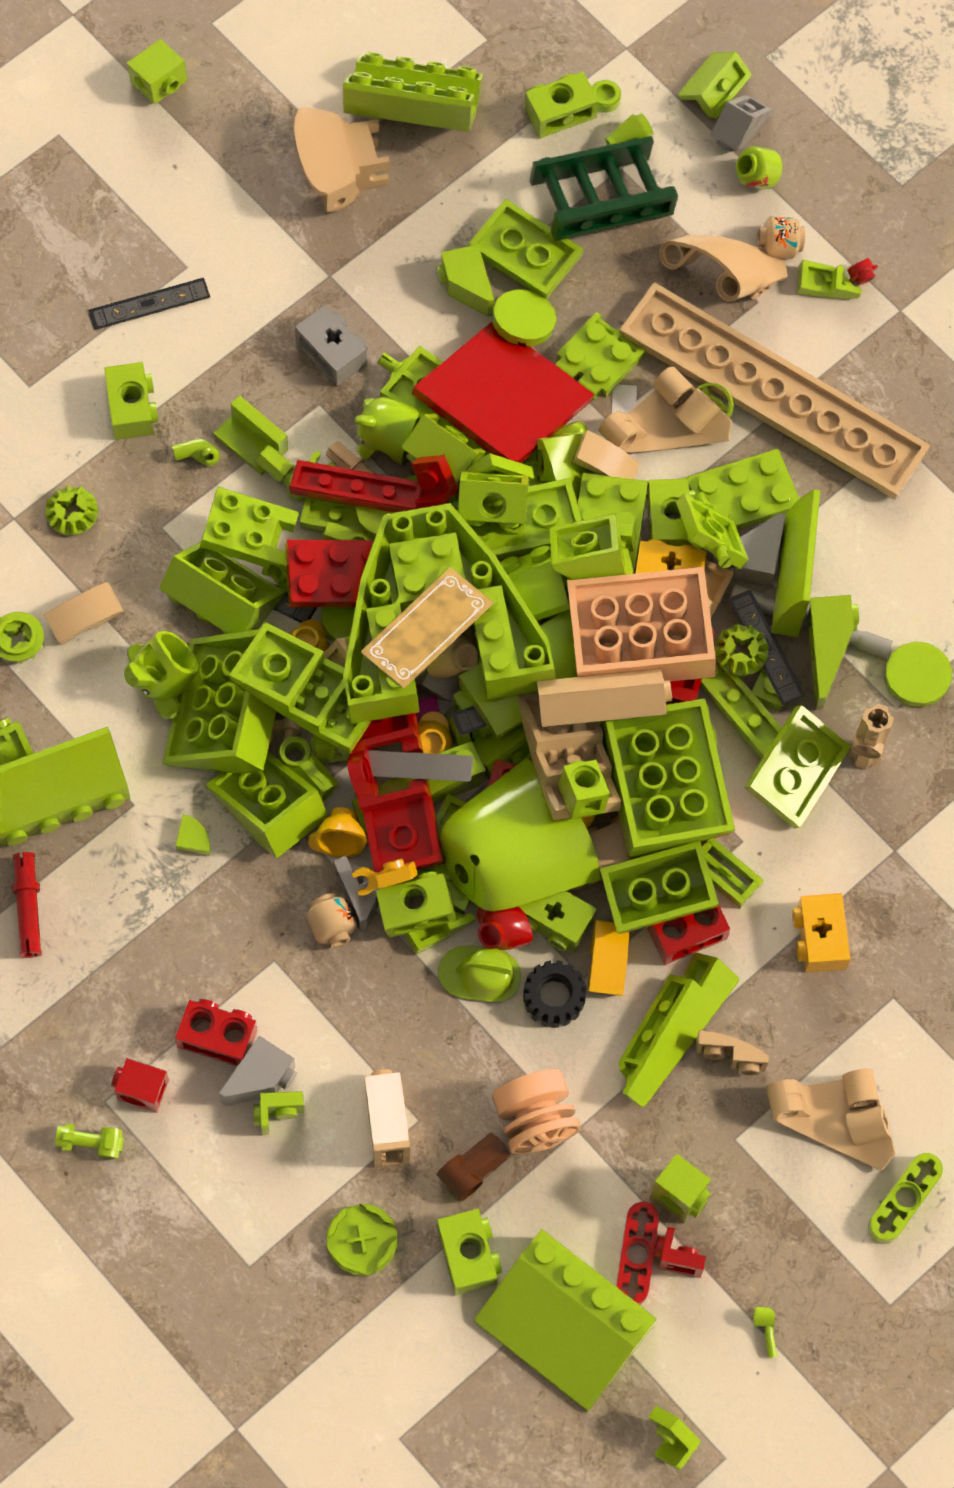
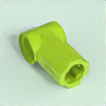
M297 736L284 740L280 747V761L317 789L322 801L326 800L339 787L338 781L311 752L306 740ZM296 750L300 751L304 757L300 761L293 762L286 755L288 752Z

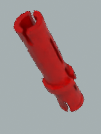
M22 852L23 857H20V853L13 855L15 884L12 885V892L16 895L19 956L22 958H32V953H34L35 957L42 955L37 901L40 884L36 882L35 853Z

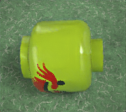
M748 147L742 151L736 161L738 180L741 184L750 188L760 190L771 189L778 183L783 172V163L779 154L774 150L764 147Z

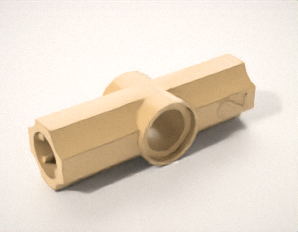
M876 704L872 708L865 709L863 716L860 718L849 752V756L854 761V766L867 769L868 766L877 764L894 717L888 711V707Z

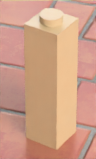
M661 669L537 681L542 727L667 714L666 702L672 701L670 680L664 681Z

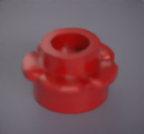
M870 258L854 264L847 269L850 276L849 281L851 283L856 281L858 286L871 281L876 277L873 271L877 270L878 266H873Z

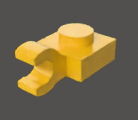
M403 859L390 861L383 864L384 870L378 873L367 867L357 869L352 873L353 878L365 876L368 879V886L357 891L358 895H367L375 889L412 880L418 875L414 861L404 864Z

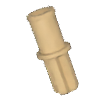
M338 441L330 445L326 452V456L338 467L375 473L365 464L366 460L363 457L358 458Z

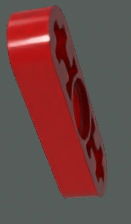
M637 1202L628 1210L616 1287L628 1296V1291L622 1290V1286L626 1287L629 1285L631 1272L624 1273V1268L632 1272L645 1271V1276L638 1273L636 1287L642 1289V1293H636L635 1298H631L639 1305L644 1303L649 1292L659 1224V1213L648 1202ZM640 1211L647 1212V1218L652 1219V1222L646 1223L643 1237L650 1236L651 1241L643 1237H629V1233L635 1236L637 1234L638 1221L634 1220L632 1216L637 1217ZM633 1245H640L646 1249L648 1258L641 1264L632 1263L628 1259L627 1250Z

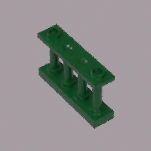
M652 136L632 138L625 142L552 158L545 157L533 162L529 180L531 186L546 183L557 209V212H554L551 227L554 241L674 215L679 196L675 187H658L647 162L650 159L654 142ZM635 164L647 192L634 195L629 194L618 167ZM605 170L617 198L600 201L588 174ZM576 177L587 205L575 208L569 207L558 180Z

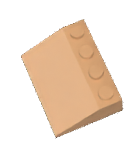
M704 567L567 580L577 677L661 669L664 681L715 677L716 657Z

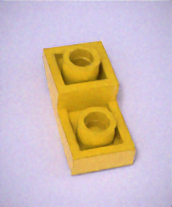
M594 920L589 953L592 956L586 990L623 996L629 932L618 934L614 922Z

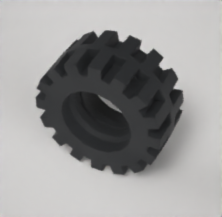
M551 960L546 961L543 966L537 965L534 971L530 972L527 976L523 991L525 1009L527 1013L530 1012L531 1018L535 1022L537 1020L541 1021V1025L546 1027L547 1024H551L553 1028H559L560 1024L566 1026L570 1024L571 1020H576L583 1010L586 1000L585 980H582V974L579 970L577 972L573 970V965L569 963L567 966L563 965V961L559 960L556 963H551ZM552 981L564 984L570 994L568 1001L558 1007L545 1004L540 996V990L544 984Z

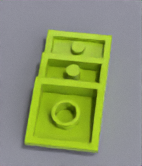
M267 622L263 624L229 674L231 680L289 720L351 754L371 721L351 724L343 678L344 667L326 659L324 651Z

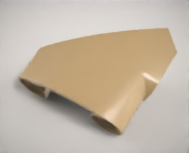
M685 235L666 241L659 250L660 260L668 269H677L695 262L702 254L716 261L725 270L716 282L717 293L725 301H735L748 295L752 300L767 292L774 284L788 277L784 260L769 256L765 250L729 238L709 235Z
M671 366L657 377L653 383L655 390L629 413L622 411L613 412L602 422L598 429L606 440L618 446L626 453H637L730 441L732 420L704 392L698 388L695 389L674 366Z
M873 1069L853 1070L843 1074L842 1080L820 1084L802 1085L797 1080L787 1079L776 1081L766 1086L774 1121L880 1171L884 1170L896 1154L888 1116L884 1106L880 1105Z

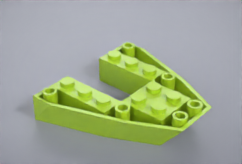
M450 503L385 514L382 517L360 580L343 672L351 724L420 712L415 679L403 688L363 655L361 651L450 567L494 602L472 623L487 700L538 691L537 681L555 679V669L547 636L495 554Z

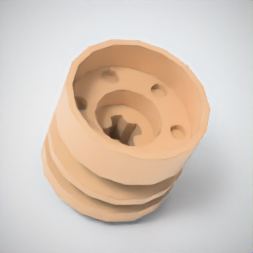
M547 1069L524 1075L507 1082L492 1093L498 1117L503 1120L515 1119L504 1128L505 1137L512 1138L508 1142L512 1154L543 1151L559 1145L581 1131L579 1119L572 1117L575 1114L574 1105L559 1104L569 1095L562 1071Z

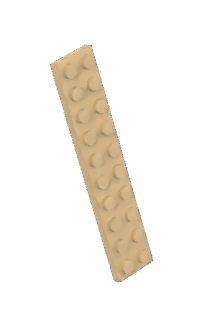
M655 282L620 328L619 333L638 347L642 346L646 349L647 353L669 366H674L679 372L701 385L704 383H717L724 386L730 392L733 404L896 500L931 446ZM708 387L709 390L728 400L726 394L720 388Z

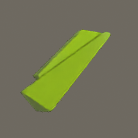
M694 952L683 977L669 974L618 1062L619 1069L626 1080V1087L623 1089V1093L640 1107L646 1106L695 1041L699 1030L704 1029L738 984L739 977L719 958Z

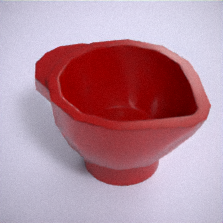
M519 906L500 911H488L480 907L478 908L477 918L480 926L477 934L479 941L486 948L512 950L532 942L533 933L528 918Z

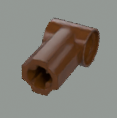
M490 1132L465 1154H458L449 1160L436 1175L457 1200L462 1202L477 1191L483 1184V1180L508 1160L511 1154L500 1138Z

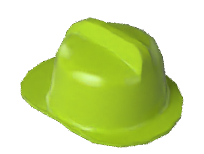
M471 945L458 946L449 950L442 957L438 966V979L442 987L453 996L485 1002H502L510 999L518 991L521 983V970L517 961L509 953L497 948L488 949Z

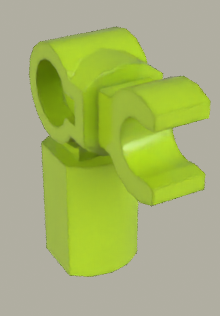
M268 445L259 454L256 463L280 484L284 483L287 485L286 490L290 498L296 501L305 500V496L290 494L289 491L295 465L273 446ZM320 451L314 452L309 462L316 463L322 453ZM330 462L328 465L334 466V463Z

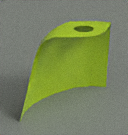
M528 758L522 760L513 769L456 811L447 820L441 832L440 841L443 855L453 884L483 910L500 911L514 908L600 880L598 857L584 822L581 818L553 821L533 761ZM471 855L478 856L480 860L478 866L473 864L470 859ZM457 863L461 864L467 872V884L463 883L457 876L455 869Z

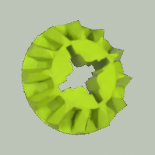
M67 485L64 489H55L50 499L46 500L45 516L50 527L56 532L70 536L79 535L94 525L98 516V505L93 493H89L82 486L77 488ZM76 500L79 512L73 511L66 519L64 506L70 507Z
M11 612L0 618V657L6 662L12 661L19 664L24 660L34 659L36 653L43 649L45 635L41 623L34 616L25 612ZM23 628V637L26 641L18 642L12 648L13 642L8 636H17Z
M737 623L728 629L724 628L719 637L716 638L714 647L716 661L722 669L730 674L737 676L751 675L760 670L767 660L768 644L763 636V632H758L752 625L740 626ZM734 641L740 645L750 643L747 649L749 657L742 652L733 655L736 648Z

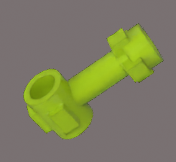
M66 1123L65 1126L58 1125L55 1147H62V1151L71 1152L73 1145L97 1148V1156L118 1159L119 1152H123L125 1138L122 1137L123 1130L102 1127L101 1134L75 1131V1124Z

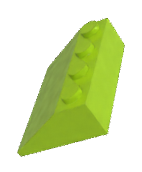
M260 629L191 639L189 647L198 660L199 670L189 685L177 697L181 708L177 716L172 719L162 764L173 767L230 773L264 770L276 710L229 678V674Z
M705 698L666 705L667 714L601 722L603 746L612 765L611 778L621 799V807L618 814L628 858L657 853L735 831Z
M108 726L0 766L1 846L21 844L28 839V836L39 832L42 834L51 833L57 830L60 824L71 820L75 822L83 821L91 817L95 811L103 808L108 810L118 808L125 803V800L130 799L128 785Z
M541 1229L514 1263L473 1322L588 1412L652 1330L657 1318Z

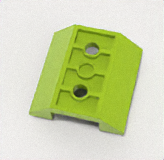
M366 52L365 56L360 55L357 59L355 72L352 76L347 75L343 82V113L470 132L476 117L483 74L476 73L475 68L468 66H459L458 70L445 68V64L441 62L429 61L427 65L414 63L415 60L408 57H396V60L383 59V54Z

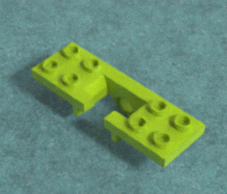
M218 486L200 547L262 566L261 574L272 577L277 585L288 593L286 553L283 550L277 549L282 529L293 532L299 512ZM327 522L322 540H375V538L366 533Z

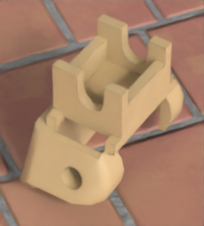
M303 106L298 109L294 121L296 149L304 175L311 187L321 195L325 212H336L344 209L359 196V190L389 185L388 174H375L390 170L389 156L377 158L375 148L378 147V137L371 136L372 133L379 132L380 123L378 118L347 124L346 118H340L338 112Z

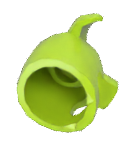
M392 398L364 399V411L362 415H357L354 419L355 424H357V438L361 442L356 448V452L365 460H369L372 454L378 450L392 458L394 463L405 466L408 461L406 457L408 452L401 447L417 425L420 413L413 407Z
M161 631L155 634L144 646L134 644L127 649L130 664L124 670V677L126 682L132 687H137L144 697L154 699L158 714L162 718L169 720L177 716L181 708L177 697L193 680L199 670V664L190 647L180 637L172 632Z

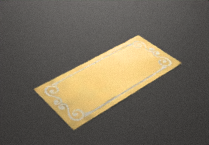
M450 567L374 638L361 653L400 686L405 688L494 602Z

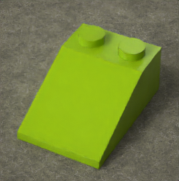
M851 594L810 598L807 608V621L816 710H823L852 633L857 631L859 608L858 604H852Z
M267 752L263 771L247 773L220 772L206 783L207 789L253 839L275 858L280 857L321 824L325 818L329 817L317 789L270 752Z

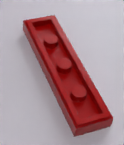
M297 460L289 486L290 494L393 513L417 509L414 502L423 494L419 481Z

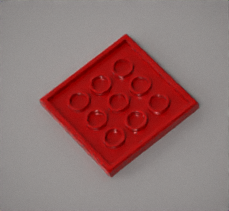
M492 322L417 383L412 391V395L487 452L519 463L525 461L538 449L537 439L552 437L592 402L594 396L591 391L531 346H525L526 343L520 342L516 345L501 337Z

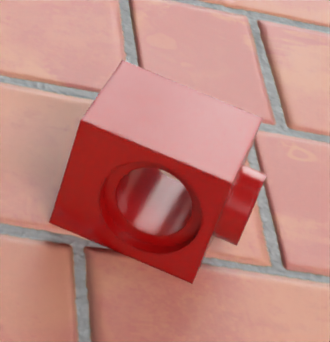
M126 1058L123 1068L117 1067L111 1087L115 1088L114 1092L117 1100L157 1113L169 1078L165 1070Z

